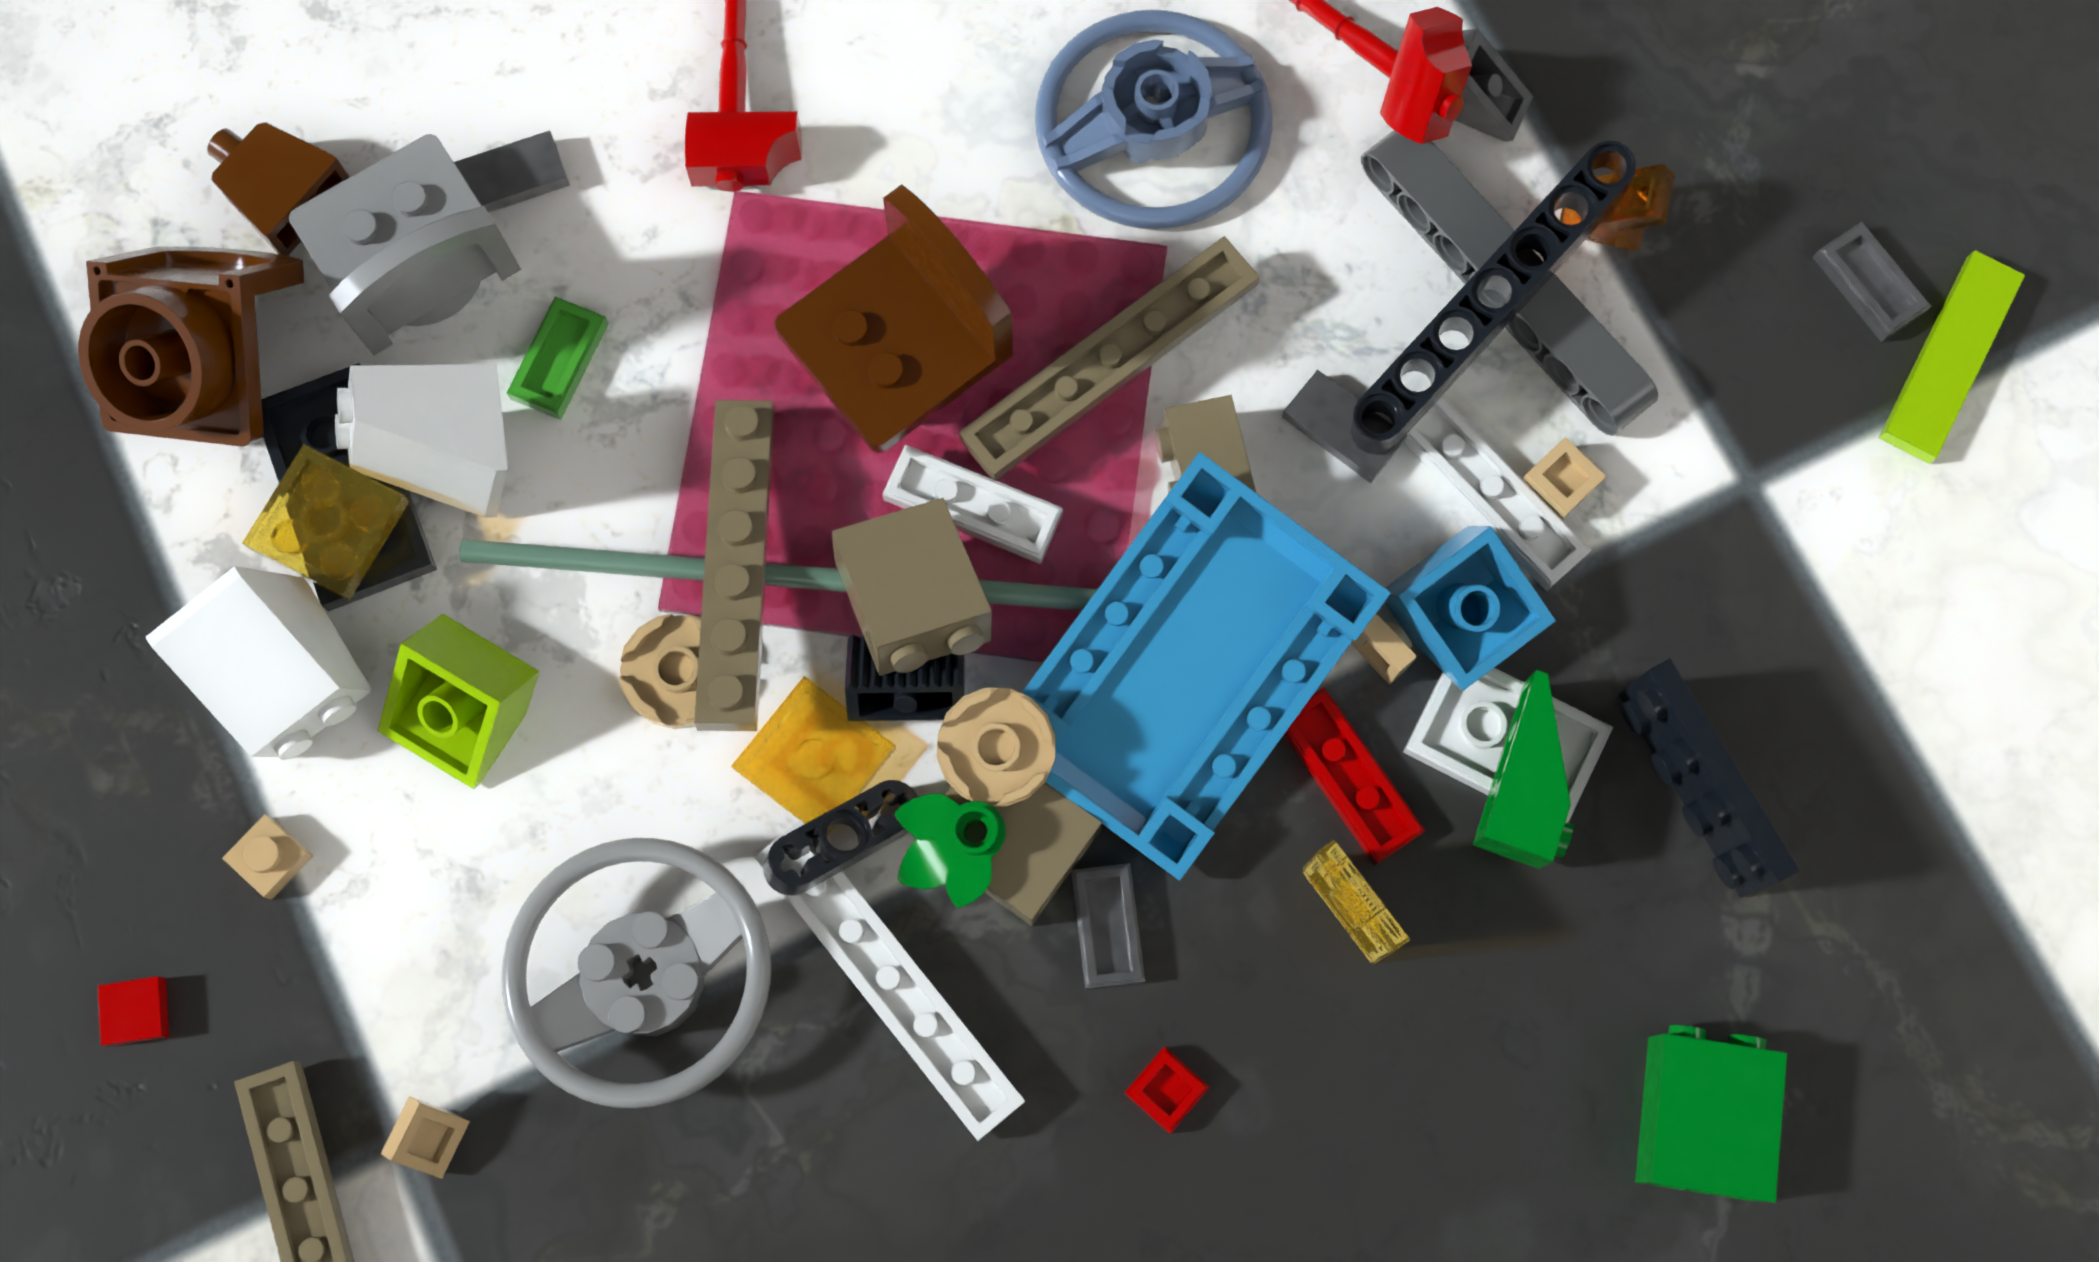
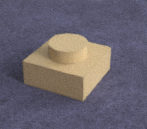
M1565 437L1526 473L1523 480L1563 520L1602 483L1606 475Z
M1378 614L1372 618L1358 639L1351 642L1352 646L1389 685L1403 674L1417 657L1411 650L1412 643L1407 634L1397 624L1393 622L1386 623Z
M264 814L222 859L264 898L272 900L314 855L274 818Z
M409 1096L381 1155L390 1161L442 1179L470 1121L458 1114Z

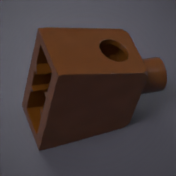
M266 122L258 123L244 139L230 129H221L213 135L207 147L208 154L221 163L212 173V182L277 254L289 256L301 243V239L289 221L291 211L350 178L339 160L332 154Z

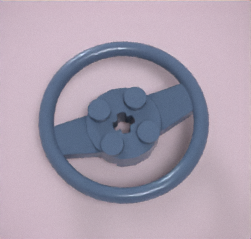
M1137 10L1121 13L1103 19L1077 34L1059 51L1050 64L1038 92L1035 110V126L1039 148L1051 174L1065 192L1081 206L1104 219L1124 226L1141 229H1169L1190 225L1213 216L1240 197L1259 173L1265 161L1272 135L1273 116L1268 89L1261 72L1246 50L1216 26L1194 16L1167 10ZM1138 32H1165L1197 41L1220 56L1197 57L1190 50H1188L1187 55L1176 48L1163 46L1164 41L1157 39L1135 43L1118 53L1113 59V65L1105 76L1102 92L1093 96L1057 126L1059 96L1067 77L1087 54L1112 39ZM1154 96L1157 102L1165 101V103L1154 105L1146 100L1147 97ZM1248 104L1250 105L1251 130L1241 161L1224 182L1195 200L1165 207H1146L1128 204L1095 189L1077 172L1122 151L1135 163L1177 157L1202 140L1206 133L1208 117Z

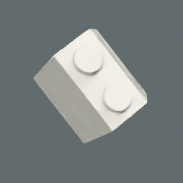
M497 364L350 365L348 388H337L338 414H335L337 449H348L350 470L484 518L497 517L508 474Z
M234 566L146 636L155 652L251 757H279L281 760H287L302 754L313 744L311 738L326 726L338 724L349 718L357 709L355 704L373 691L305 577Z

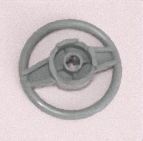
M628 838L591 847L569 858L550 872L530 893L520 908L512 924L503 955L501 979L505 1012L511 1030L527 1058L540 1073L567 1093L588 1102L615 1108L636 1109L654 1107L679 1100L702 1089L730 1067L751 1040L762 1018L770 987L771 956L767 932L761 914L745 887L728 869L712 857L688 845L658 838ZM655 862L689 872L704 881L716 892L669 918H665L653 911H646L643 913H630L609 921L591 938L588 946L581 951L578 957L580 973L530 1007L527 994L526 972L529 951L534 935L543 917L554 902L568 888L595 871L616 864ZM743 938L747 971L744 994L739 1010L723 1038L706 1056L694 1065L667 1078L651 1082L619 1083L589 1075L568 1063L557 1053L615 1030L629 1035L658 1036L678 1028L696 1011L699 1005L697 1002L704 990V977L706 973ZM641 960L647 965L654 961L657 969L650 975L653 985L645 990L638 983L632 987L630 977L635 973L633 967Z

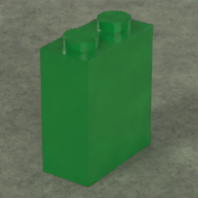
M1669 1025L1668 1034L1664 1033L1648 1037L1635 1183L1752 1202L1776 1203L1787 1053L1766 1050L1767 1040L1754 1036L1731 1034L1729 1035L1728 1043L1706 1040L1705 1029L1684 1025Z

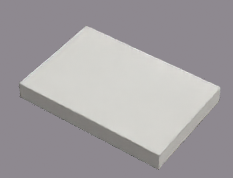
M1493 668L1467 689L1461 690L1442 672L1403 753L1488 795L1524 682ZM1552 697L1571 803L1566 819L1568 823L1613 727Z

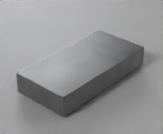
M550 130L454 162L481 206L486 208L488 213L570 186Z
M1860 222L1819 249L1813 256V259L1881 342L1922 316L1932 307L1863 222Z
M1317 369L1285 408L1282 418L1369 483H1372L1405 442L1407 435L1387 453L1376 455L1359 449L1353 441L1351 434L1354 407L1359 400ZM1376 412L1368 414L1362 420L1366 429L1372 433H1385L1393 427L1390 422Z
M1130 863L1071 870L1085 990L1145 983Z

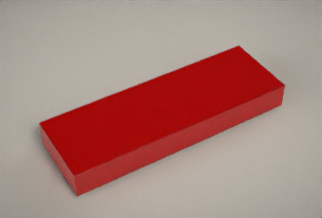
M1323 687L1315 692L1283 736L1375 866L1425 832V829L1326 689Z

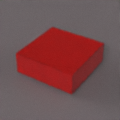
M155 976L97 985L101 1046L113 1047L170 1038L165 977Z
M1163 1047L1124 1094L1166 1132L1171 1134L1210 1087L1166 1047Z

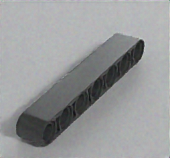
M1393 130L1361 156L1363 170L1373 185L1464 284L1472 278L1515 231L1432 141L1419 144ZM1523 249L1516 253L1517 258L1527 266H1538L1544 263L1532 249ZM1555 274L1505 327L1590 422L1606 435L1613 436L1658 400V390L1650 376ZM1488 289L1478 294L1479 300L1487 307L1498 308L1507 303L1505 297L1496 290Z

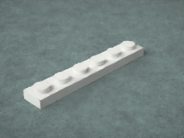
M803 821L797 822L780 837L804 825ZM775 841L754 856L762 868L768 852ZM812 845L808 854L797 860H791L785 854L780 868L784 872L794 869L801 876L800 872L806 861L817 855L814 845ZM842 871L802 894L794 896L784 895L977 1141L982 1139L1025 1103V1100Z

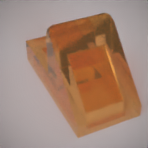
M1665 164L1636 169L1622 201L1586 240L1630 251L1639 250L1644 228L1666 224L1675 174ZM1615 173L1595 176L1604 183L1619 181ZM1562 208L1559 221L1574 225L1581 222V217L1572 209Z

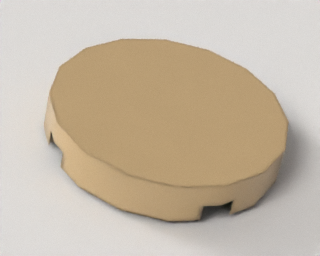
M668 614L655 617L635 631L625 644L620 659L622 661L620 667L621 689L632 708L654 725L672 729L695 726L701 617L687 614L688 616Z
M983 688L963 696L946 713L938 732L937 760L945 780L961 797L970 801L985 802L991 806L1007 807L1029 798L1046 782L1055 761L1056 736L1047 714L1031 697L1010 688Z

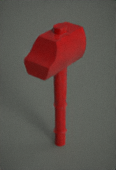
M725 0L718 112L687 113L685 168L691 187L716 186L721 191L735 192L741 190L743 186H771L773 179L782 168L792 162L802 160V131L798 111L745 112L747 75L745 50L747 49V43L745 42L746 0Z
M1289 0L1296 6L1299 12H1305L1332 32L1336 40L1343 41L1357 55L1390 79L1380 114L1393 130L1419 144H1425L1449 136L1453 121L1459 116L1463 108L1464 99L1462 94L1472 67L1463 39V19L1440 7L1410 13L1398 51L1375 33L1355 22L1352 16H1346L1326 0Z

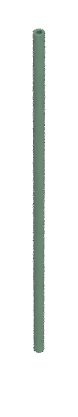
M469 539L461 541L459 550L460 561L468 563L704 581L705 558ZM766 563L765 586L846 592L837 568ZM979 580L989 604L1082 611L1097 591V589Z

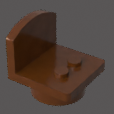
M902 184L883 197L888 236L789 307L775 320V328L779 339L868 447L876 453L887 451L1013 356L1012 313L955 235L922 200Z
M151 247L86 261L91 311L84 320L80 331L78 356L85 383L99 404L100 419L103 427L111 432L240 447L260 441L264 435L255 295L304 283L303 260L286 255L239 249Z

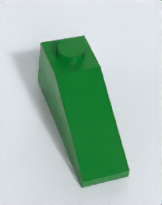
M1536 670L1523 683L1472 845L1541 869L1553 862L1555 856L1559 858L1564 856L1572 837L1573 824L1566 822L1571 803L1549 677L1547 673Z

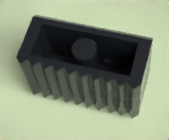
M853 634L848 638L845 674V699L848 721L944 720L946 713L966 694L965 654H948L929 660L923 666L911 672L899 673L894 671L879 676L864 635L859 638Z

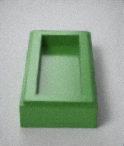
M555 296L507 391L509 398L561 420L609 325L606 317Z

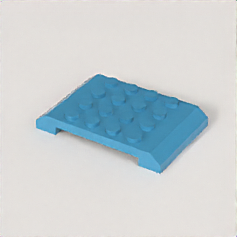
M1199 451L1021 692L1031 697L1047 714L1056 736L1055 761L1046 783L1098 819L1103 825L1180 881L1215 834L1213 830L1352 641L1358 639L1391 592Z

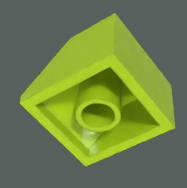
M441 614L401 643L377 731L470 788L475 789L482 782L525 717L540 671L445 614Z

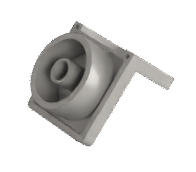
M426 134L300 205L292 210L289 215L291 225L332 290L329 297L341 316L373 355L393 345L388 335L401 327L434 324L459 312L472 299L481 281L497 272L503 281L521 270L486 208L481 206L438 137L433 134Z

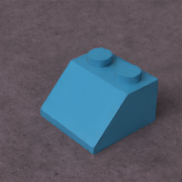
M1467 526L1386 587L1391 594L1384 603L1409 639L1461 690L1467 689L1556 621L1491 526Z

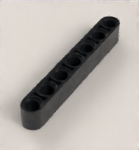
M1604 141L1592 147L1365 392L1354 407L1351 427L1353 441L1359 449L1376 455L1387 453L1393 449L1615 209L1625 196L1636 171L1634 154L1626 145L1617 141ZM1608 168L1614 171L1619 181L1604 183L1595 177L1593 170ZM1562 208L1572 209L1581 217V222L1574 225L1565 224L1555 216V211ZM1523 249H1533L1540 253L1544 263L1538 266H1527L1517 258L1516 253ZM1488 289L1496 290L1505 297L1507 303L1498 308L1487 307L1479 300L1478 294ZM1446 331H1459L1468 339L1469 345L1459 350L1449 349L1440 341L1439 336ZM1408 372H1421L1429 378L1431 386L1424 391H1411L1403 385L1401 377ZM1370 413H1383L1391 419L1393 427L1385 433H1372L1366 429L1362 420Z

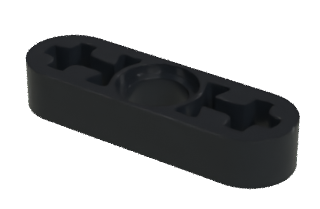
M883 781L780 837L773 843L764 861L763 872L767 883L778 893L789 896L799 895L902 838L908 831L893 814L876 821L872 829L868 820L877 815L884 801L889 806L896 804L902 806L913 798H917L916 792L909 785L901 781ZM834 824L848 825L857 834L858 846L848 851L835 848L827 838V829ZM812 845H814L817 855L806 861L800 872L801 876L794 869L784 872L780 868L785 854L791 860H797L808 854Z

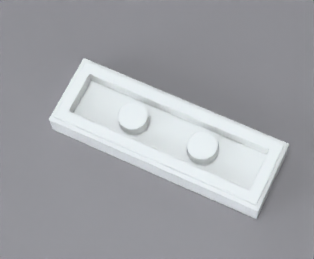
M906 444L882 494L884 501L904 509L944 498L958 531L1041 564L1063 515L1062 507Z

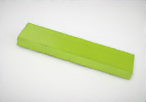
M1976 250L1966 258L1879 435V439L1928 464L1938 457L2025 274Z

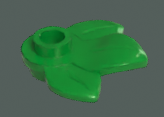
M936 793L913 798L895 811V816L899 823L916 838L907 850L899 868L898 881L901 884L923 890L946 885L948 895L957 908H962L975 902L985 893L992 881V858L1002 849L1006 840V825L997 809L990 804L980 801L959 805L949 797ZM975 822H981L987 826V836L980 843H971L966 838L968 826Z

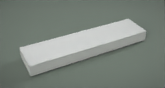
M1443 396L1407 433L1404 444L1483 526L1492 527L1508 552L1546 591L1591 552V549Z

